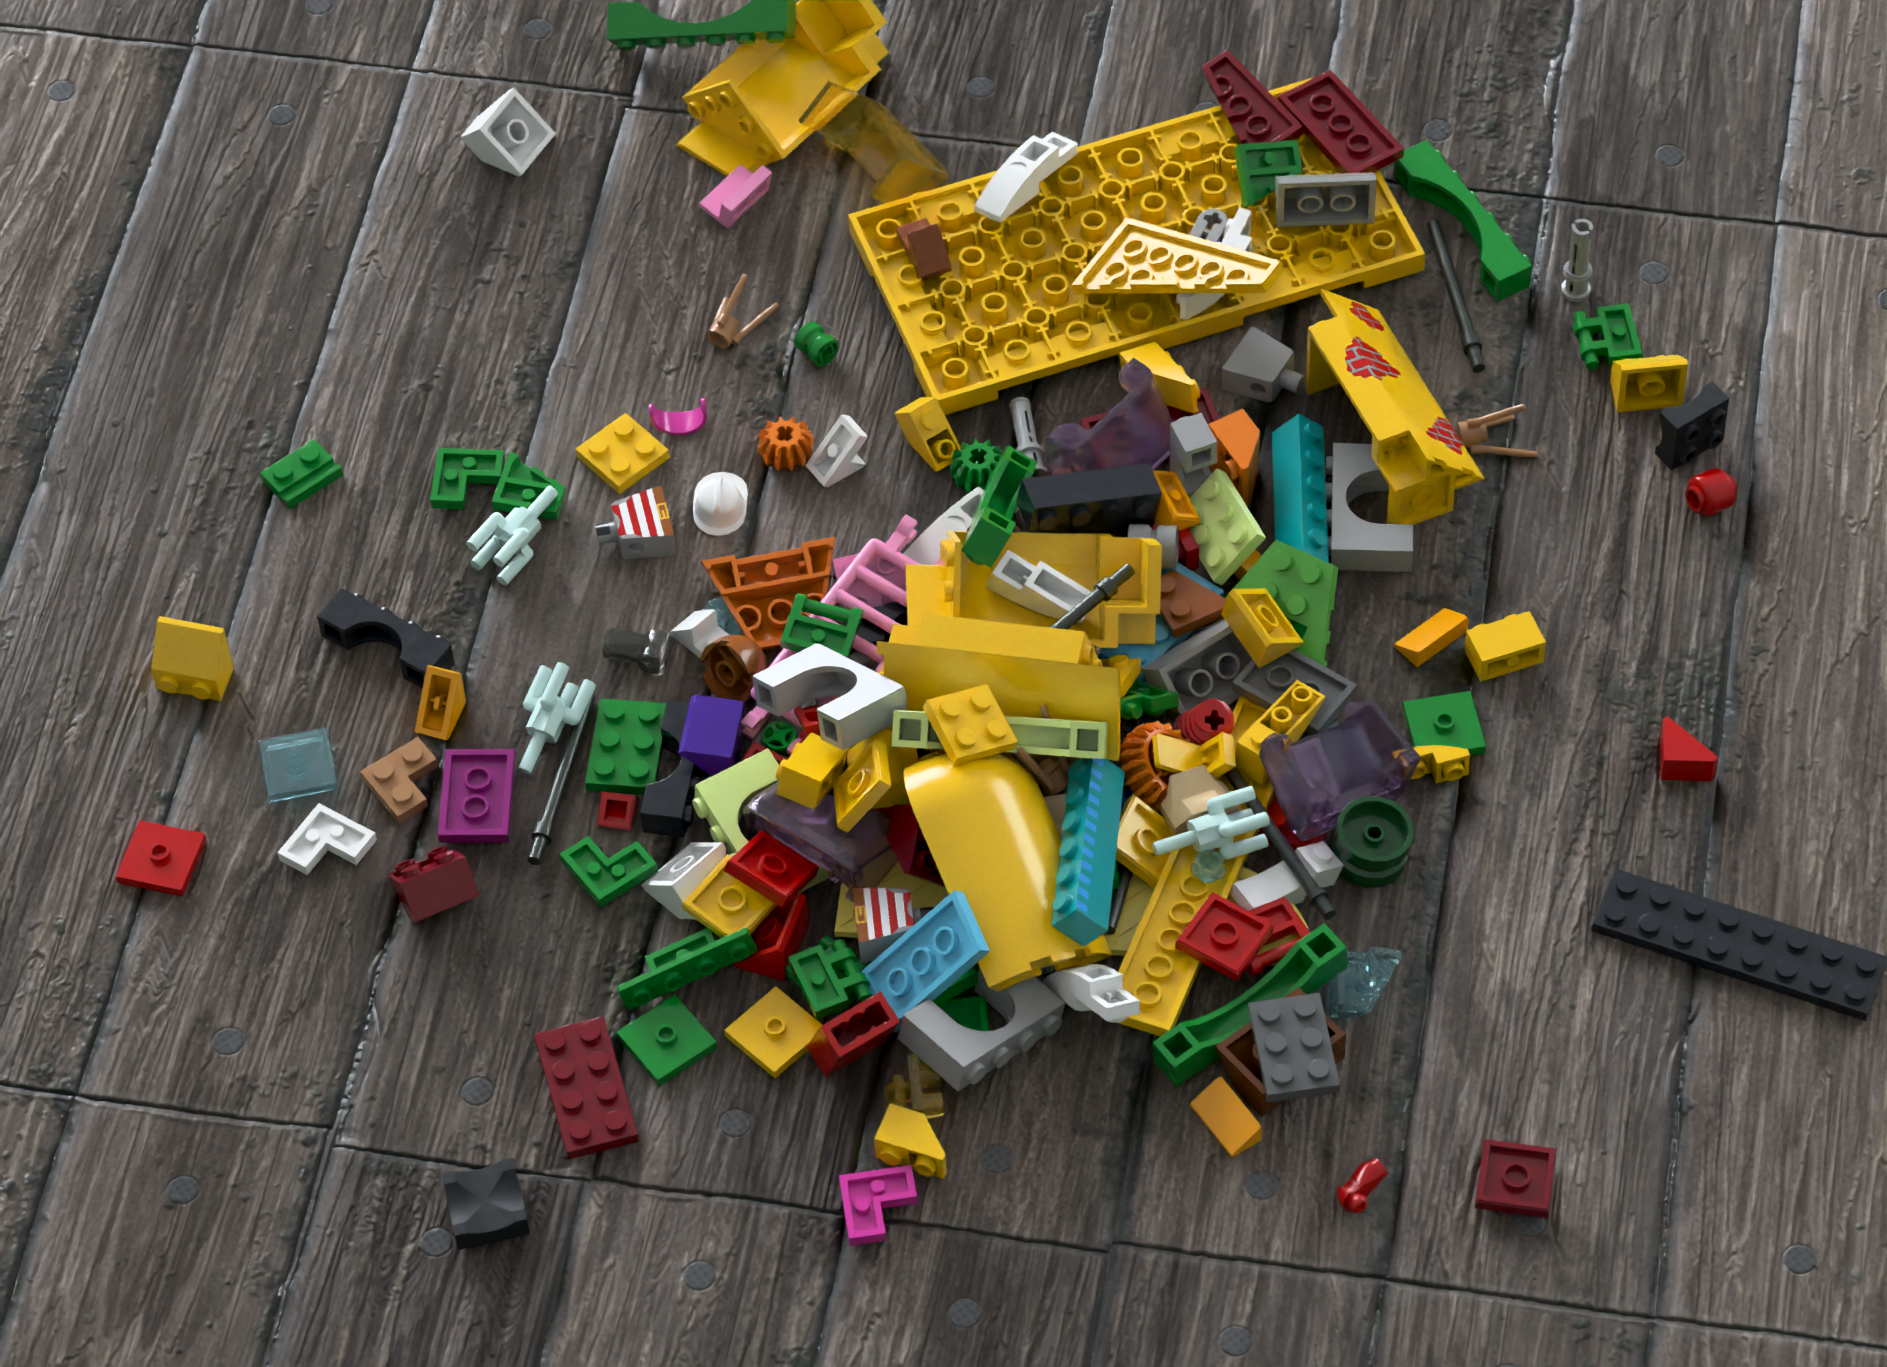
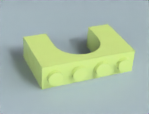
M768 748L695 785V799L692 800L693 807L701 819L706 818L709 822L713 840L715 842H723L727 853L731 857L749 842L741 833L738 825L741 817L753 806L777 795L779 780L776 779V772L779 764ZM821 831L789 847L820 867L816 877L799 893L837 874L839 858Z

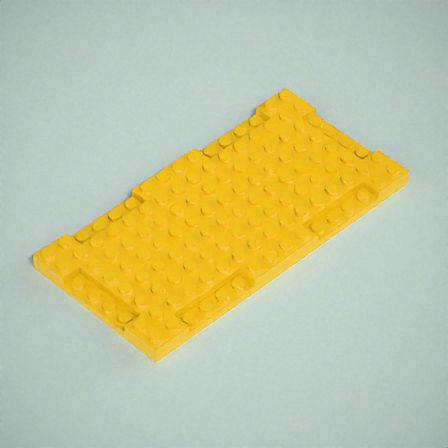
M1311 79L1273 89L1269 92L1278 100L1279 95ZM1220 105L1079 146L1078 153L1039 183V194L1001 223L974 211V205L997 171L848 214L849 232L870 277L874 276L913 360L914 372L926 397L937 398L945 415L997 400L998 391L1115 355H1118L1120 359V352L1154 341L1162 349H1166L1242 326L1244 316L1321 294V289L1331 291L1357 282H1361L1365 289L1424 271L1425 252L1379 170L1374 172L1377 179L1374 223L1277 227L1275 190L1250 207L1243 208L1234 147L1240 143ZM1305 134L1295 139L1298 140L1302 172L1298 175L1341 174ZM1239 208L1250 210L1251 233L1249 237L1252 238V253L1279 260L1284 269L1266 293H1226L1213 305L1187 320L1180 318V304L1176 303L1178 293L1075 294L1072 283L1126 218L1189 235L1199 215L1207 209H1219L1226 214L1227 219H1234ZM927 218L930 225L938 224L952 271L921 281L897 237L896 227ZM1213 223L1211 226H1208L1207 230H1211L1213 225L1217 223Z

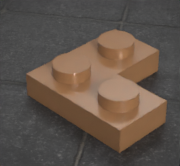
M417 737L361 770L360 774L364 783L400 824L428 807L426 797L413 782L436 769L438 763L436 757Z

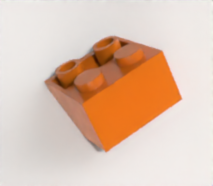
M1242 408L1208 424L1217 441V463L1208 467L1211 474L1216 468L1226 472L1248 507L1259 474L1260 430Z

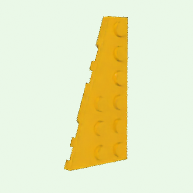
M1126 218L1072 283L1075 294L1266 293L1284 269L1279 260Z

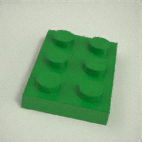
M600 699L585 780L586 791L644 795L647 784L657 782L663 750L661 724L666 703Z

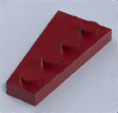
M1225 50L1202 66L1203 74L1240 144L1291 141L1304 134L1303 126L1228 50Z

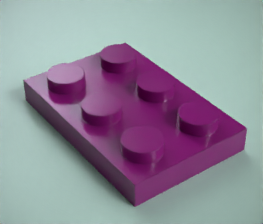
M445 749L438 826L439 843H509L516 760L515 749Z

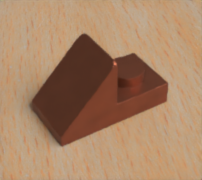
M923 218L896 227L897 237L921 281L952 271L938 224L930 225L927 218Z

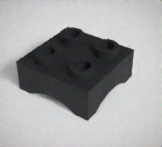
M1711 381L1703 386L1699 395L1690 402L1668 407L1661 411L1659 421L1662 428V439L1655 448V455L1672 471L1682 464L1691 463L1697 455L1707 449L1716 448L1724 440L1729 397Z
M514 1158L504 1159L478 1170L442 1173L458 1250L530 1234Z

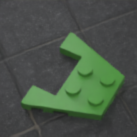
M1275 540L1233 589L1266 588L1287 618L1307 626L1302 639L1304 643L1299 646L1297 651L1325 667L1327 666L1325 654L1331 631L1328 629L1330 613L1334 609L1339 567Z

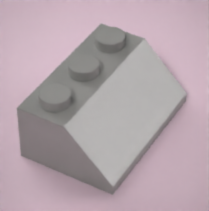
M1372 172L1275 176L1277 227L1374 223L1376 175Z
M1221 618L1147 664L1141 670L1148 684L1178 693L1179 706L1166 709L1177 719L1178 716L1207 699H1218L1227 705L1239 699L1240 695L1232 691V682L1252 658L1225 619Z

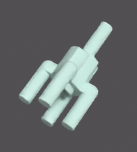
M547 486L528 509L522 506L520 508L515 507L506 518L501 513H493L466 542L471 550L477 551L493 532L495 534L470 561L471 565L476 570H481L493 557V561L498 566L503 567L516 554L496 577L499 583L507 586L533 557V550L529 547L528 543L541 529V523L537 518L557 497L558 492L552 486Z
M557 662L554 671L549 667L541 665L523 702L524 709L532 712L525 727L528 730V734L532 736V739L518 767V770L524 774H531L545 742L550 744L557 742L565 723L577 725L580 722L595 690L596 684L587 679L583 681L580 689L577 685L568 682L561 697H558L557 695L570 669L564 663Z
M1245 787L1210 798L1207 801L1208 815L1189 820L1187 822V832L1152 842V849L1154 854L1158 856L1190 845L1193 846L1196 852L1199 851L1200 853L1218 848L1221 858L1225 860L1232 859L1268 847V840L1265 834L1233 843V836L1270 825L1269 817L1266 812L1254 815L1251 808L1226 815L1224 809L1256 799L1253 787Z

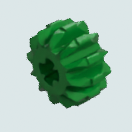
M976 438L971 445L962 442L960 450H954L952 464H950V473L952 478H955L957 488L965 487L968 494L977 487L984 491L990 474L1002 456L1000 446L992 447L989 439L983 444L979 443Z

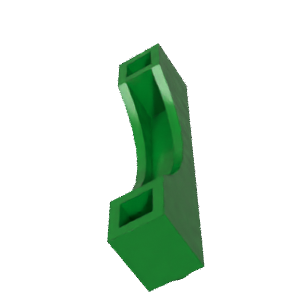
M751 0L745 6L727 16L698 23L678 22L663 18L651 12L638 1L608 3L607 40L616 45L619 50H635L638 45H647L651 49H664L666 44H677L678 47L691 48L695 47V43L706 42L709 46H724L725 41H736L738 44L751 45L755 44V40L766 39L769 43H784L785 38H796V0Z
M1427 140L1405 149L1404 157L1394 162L1393 177L1410 197L1427 201L1442 208L1454 216L1468 230L1480 254L1479 281L1495 301H1501L1529 288L1531 272L1533 271L1530 259L1527 255H1522L1515 246L1512 237L1508 233H1504L1497 225L1493 214L1487 212L1480 204L1477 195L1473 191H1469L1462 183L1458 172L1452 171L1447 165L1442 153L1439 150H1435Z
M1009 445L988 478L961 549L972 562L978 565L985 564L990 568L1013 532L1015 522L1011 519L1017 507L1016 501L1021 480L1031 478L1037 465L1035 460Z
M1325 923L1296 942L1269 973L1242 995L1207 1015L1179 1023L1153 1041L1155 1064L1177 1088L1217 1060L1219 1056L1215 1050L1216 1045L1250 1022L1248 1003L1284 998L1298 987L1306 995L1313 993L1348 968L1347 947Z

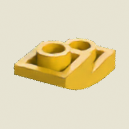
M1437 745L1396 750L1394 754L1393 771L1398 781L1409 778L1417 779L1428 773L1432 774L1435 783L1455 781L1462 776L1469 775L1470 753L1468 749Z

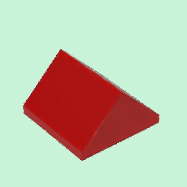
M799 893L783 908L777 905L751 934L758 951L742 961L734 962L733 965L741 970L786 981L785 967L789 965L788 957L797 954L809 926L806 896Z

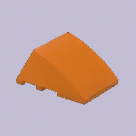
M835 537L802 542L801 548L736 559L735 555L702 560V564L744 635L752 639L762 650L780 647V641L796 594L808 595V599L821 602L828 593ZM804 612L803 614L804 616H810V614Z

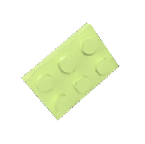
M1216 468L1190 497L1201 522L1198 525L1189 527V530L1199 546V558L1213 582L1223 585L1266 537L1226 472Z

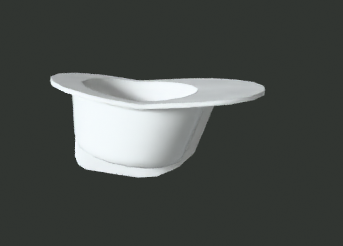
M728 472L712 473L699 481L695 489L693 517L698 528L706 534L713 536H725L737 531L744 523L746 516L747 484L741 477Z

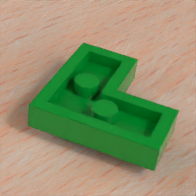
M438 448L430 496L431 508L465 509L468 483L498 484L505 464L504 450Z
M587 836L560 853L562 864L600 908L658 872L657 863L638 841L612 857L607 858L592 839Z

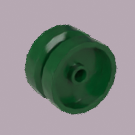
M1371 796L1361 797L1350 802L1340 812L1331 846L1332 852L1344 865L1340 875L1353 884L1370 888L1383 887L1390 884L1404 872L1414 836L1412 820L1405 809L1392 800Z

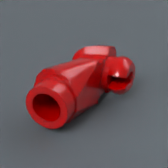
M1377 1158L1361 1163L1352 1174L1351 1179L1343 1187L1338 1186L1337 1198L1345 1211H1352L1356 1214L1363 1212L1368 1205L1367 1196L1388 1175L1386 1168Z

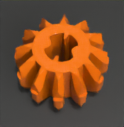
M780 416L777 423L767 421L766 429L760 430L758 435V452L760 457H763L766 466L775 465L778 472L783 467H788L792 472L794 465L804 467L806 459L812 457L814 438L811 431L808 430L805 421L797 423L794 416L790 420L784 421Z

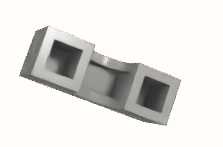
M1202 413L1190 417H1182L1170 423V472H1176L1190 498L1211 475L1208 466L1217 463V441Z

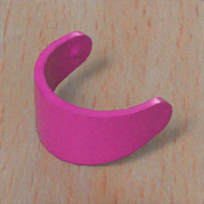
M701 398V407L686 412H665L657 409L654 404H649V416L652 424L664 433L670 435L692 434L703 428L706 424L707 400Z

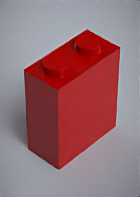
M880 991L820 1026L808 1044L807 1049L824 1076L828 1077L884 1044L900 1021Z

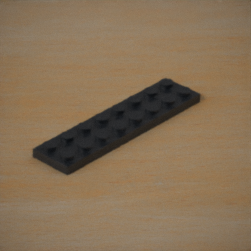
M1615 869L1592 923L1593 932L1866 1021L1887 968V956L1619 869Z

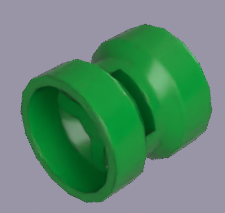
M812 321L802 326L794 338V346L800 352L808 353L809 359L819 367L831 362L839 350V342L831 335H825L824 329L817 322Z

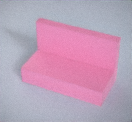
M739 165L699 203V207L726 228H729L769 190L772 172L762 165L752 174L742 165Z

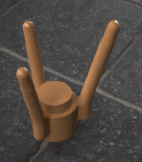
M742 274L730 299L727 297L723 298L713 324L706 334L709 341L717 347L728 348L731 343L738 346L747 334L779 308V304L774 303L741 331L738 330L739 323L730 313L748 278L747 274Z
M1524 404L1457 423L1459 438L1465 448L1470 447L1471 454L1490 453L1517 457H1539V453L1536 451L1482 445V442L1488 441V427L1513 421L1514 413L1526 409Z
M1041 705L1042 717L1051 719L1047 707ZM1022 747L1017 748L1018 753L1010 752L1033 776L1037 784L1042 786L1047 795L1059 793L1068 785L1069 777L1066 771L1069 770L1070 765L1064 756H1056L1057 761L1047 758L1037 764Z

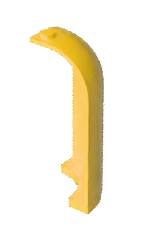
M933 752L921 757L919 762L904 769V782L912 809L948 894L954 890L964 892L990 950L987 955L978 961L990 989L1000 992L1023 981L1038 977L1042 974L1040 968L1054 965L1057 972L1095 964L1112 956L1103 934L1083 947L1052 926L1053 902L1055 900L1057 884L1056 875L1059 867V849L1062 838L1037 782L1022 765L1002 754H995L953 766L947 753L938 754V752Z

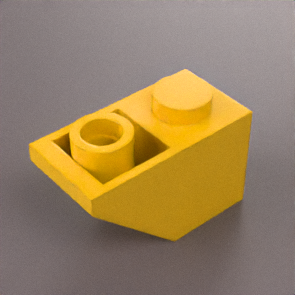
M921 397L894 412L908 443L935 472L952 464L954 450H960V445L936 397Z
M890 1103L874 1138L876 1158L891 1166L912 1165V1169L923 1176H936L944 1179L947 1173L945 1153L925 1114Z

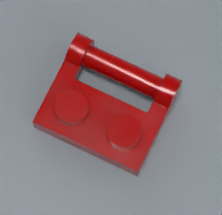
M1285 896L1250 910V912L1274 924L1273 933L1263 946L1291 934L1296 939L1256 955L1246 968L1248 974L1255 976L1262 973L1263 968L1281 961L1296 942L1311 933Z

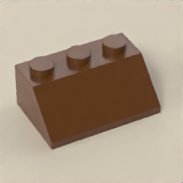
M1298 987L1284 998L1306 994ZM1325 1014L1336 1064L1345 1058L1346 1034ZM1250 1022L1216 1045L1215 1050L1238 1093L1262 1117L1285 1101L1267 1103Z

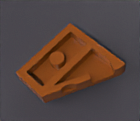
M1175 570L1161 575L1159 615L1174 638L1223 618L1221 613L1226 598Z

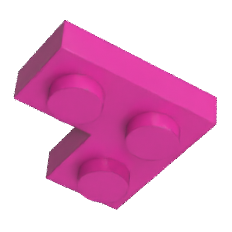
M912 1165L839 1175L850 1246L886 1241L882 1209L917 1204Z

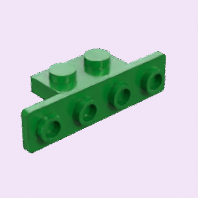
M706 928L645 956L650 971L618 985L617 990L628 1010H631L638 1006L646 1005L651 1000L664 994L679 990L682 986L701 977L709 976L734 962L742 961L756 953L758 949L747 928L738 930L717 941L712 931Z

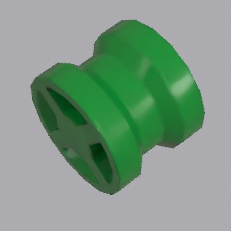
M775 721L765 726L762 731L763 746L786 758L790 756L787 753V748L797 738L795 728L785 721Z

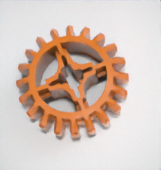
M1156 721L1139 725L1123 738L1124 742L1120 746L1121 754L1118 763L1122 765L1121 769L1125 771L1126 782L1123 786H1129L1132 790V795L1137 796L1156 812H1161V803L1166 798L1169 777L1177 773L1157 768L1154 765L1152 738L1158 733L1186 742H1190V738H1182L1181 730H1173L1170 723L1163 725Z

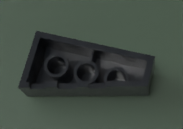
M1146 463L1024 478L1021 480L1016 503L1028 532L1110 534L1115 537H1128L1130 524L1149 525L1151 528L1153 527L1162 492L1150 464Z

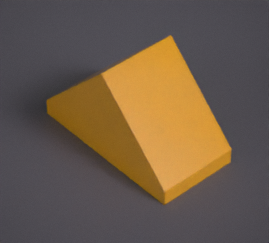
M431 665L427 666L415 726L416 733L443 740L449 739L466 703L461 673Z

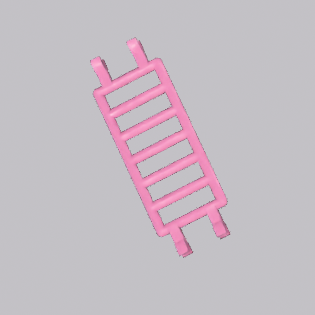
M905 514L886 543L876 538L869 540L822 599L821 603L833 606L839 603L849 610H852L853 607L864 610V619L891 634L893 624H901L846 591L857 578L907 608L906 591L865 567L876 554L904 571L905 564H919L901 553L906 544H909L917 535V531L913 529L917 525V520ZM939 558L938 561H937L934 565H945V564H943V560H940V558ZM810 614L809 616L812 618L838 624L829 618ZM856 635L852 648L879 664L874 670L875 672L882 671L884 659L882 655L877 654V646ZM783 648L769 667L798 652ZM753 686L750 691V695L753 699L756 700L755 690ZM828 696L817 698L816 700L827 704L839 697ZM756 706L741 721V725L745 727L742 730V735L754 741L772 713ZM794 709L781 715L802 728L794 713ZM800 737L795 739L787 748V753L790 756L796 743L801 741Z

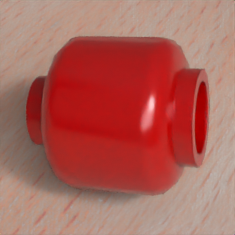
M1712 468L1693 476L1689 480L1685 490V499L1692 511L1705 517L1713 516L1732 507L1735 503L1737 484L1734 478L1719 468Z

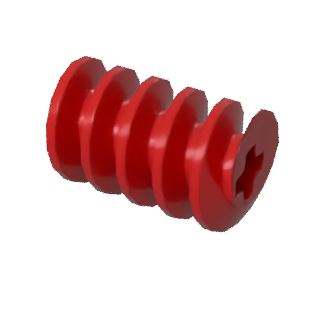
M1207 699L1178 716L1173 723L1172 729H1180L1182 738H1190L1189 743L1201 746L1221 732L1231 734L1234 727V715L1230 707L1223 701Z

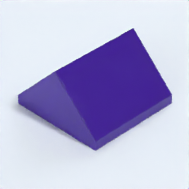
M701 695L692 696L678 753L710 776H714L738 764L744 737L742 730L745 728L741 725V721L745 717L744 701Z

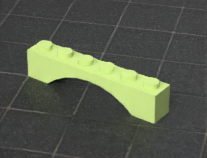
M893 711L892 747L944 749L925 711ZM1005 716L1018 741L1013 750L1006 752L1018 753L1017 748L1022 747L1028 754L1096 759L1106 758L1108 722Z

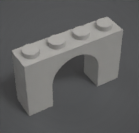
M1333 443V456H1326V476H1332V483H1326V503H1332V509H1327V529H1331V536H1328V556H1331L1330 564L1339 567L1338 570L1412 572L1413 524H1378L1367 522L1357 517L1348 507L1350 502L1361 494L1372 491H1389L1388 483L1371 457L1372 444Z
M819 643L752 676L757 706L778 717L811 700L828 696H841L818 708L817 714L821 739L843 751L893 725V711L908 710L906 703L907 693L903 685Z
M979 968L978 984L975 986L974 991L980 996H985L986 1001L1005 1018L1007 1025L993 1031L972 1030L958 1024L934 1002L927 999L903 1014L898 1039L953 1088L959 1091L970 1083H978L986 1073L995 1067H1003L1011 1057L1020 1051H1028L1042 1037L1053 1035L1062 1024L1065 1002L1036 977L997 992L988 987Z

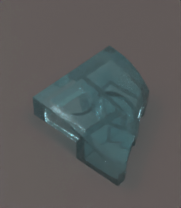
M1374 946L1370 947L1368 953L1347 951L1348 968L1342 973L1338 972L1329 981L1330 1018H1350L1370 1013L1391 978L1397 964L1400 962L1403 951Z

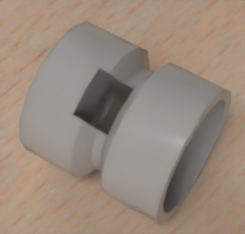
M1129 525L1128 538H1155L1162 545L1161 569H1177L1179 552L1178 525H1158L1155 530H1152L1149 525Z

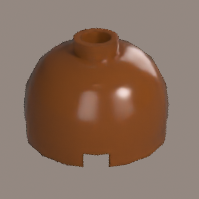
M742 635L721 637L706 646L701 655V663L705 661L707 670L702 673L704 681L717 698L748 701L752 698L750 691L754 686L752 676L769 667L761 647L752 639Z

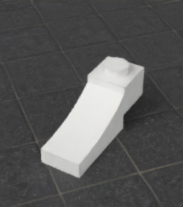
M1324 841L1299 847L1295 851L1319 887L1324 888L1335 884L1344 865ZM1283 860L1255 876L1233 883L1230 895L1240 907L1250 911L1284 896L1289 903H1301L1305 899L1306 892Z

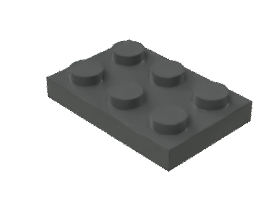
M1292 650L1261 668H1258L1252 659L1232 682V691L1268 710L1296 680H1299L1326 696L1325 701L1305 730V732L1319 738L1355 696L1357 684L1298 651Z
M1320 993L1248 1003V1013L1267 1103L1340 1092V1082Z

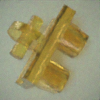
M907 1054L909 1082L904 1081L903 1075H895L893 1083L888 1084L884 1088L885 1100L907 1108L906 1103L911 1101L912 1110L925 1114L926 1118L944 1116L942 1092L922 1094V1088L941 1086L940 1075L925 1062L919 1063V1057L916 1054Z

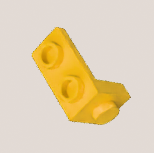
M1221 732L1201 746L1159 733L1152 738L1154 765L1157 768L1180 773L1203 765L1217 779L1236 767L1234 738L1231 734Z

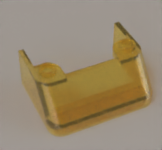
M828 81L798 120L802 125L819 131L825 137L823 142L832 150L838 152L841 149L848 152L876 180V184L868 194L872 198L880 200L883 204L936 189L943 185L950 176L948 170L886 107L869 97Z

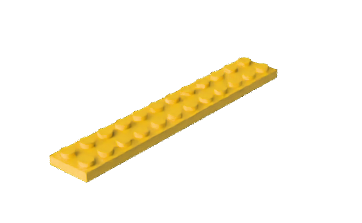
M1241 695L1233 711L1234 727L1231 735L1234 738L1235 752L1236 742L1267 711ZM1286 760L1263 786L1241 773L1248 785L1253 787L1255 795L1266 811L1271 804L1288 764ZM1224 774L1217 778L1218 781L1226 784L1230 792L1235 791ZM1244 803L1238 804L1240 807L1239 811L1248 809ZM1259 829L1233 836V843L1257 836ZM1190 845L1171 851L1118 970L1122 974L1123 989L1139 1000L1140 1014L1129 1016L1126 1020L1117 1023L1158 1036H1162L1174 1028L1202 964L1200 961L1175 949L1176 940L1212 892L1227 900L1230 899L1232 885L1237 882L1249 853L1225 860L1221 858L1218 848L1200 853L1199 851L1196 852L1193 846Z

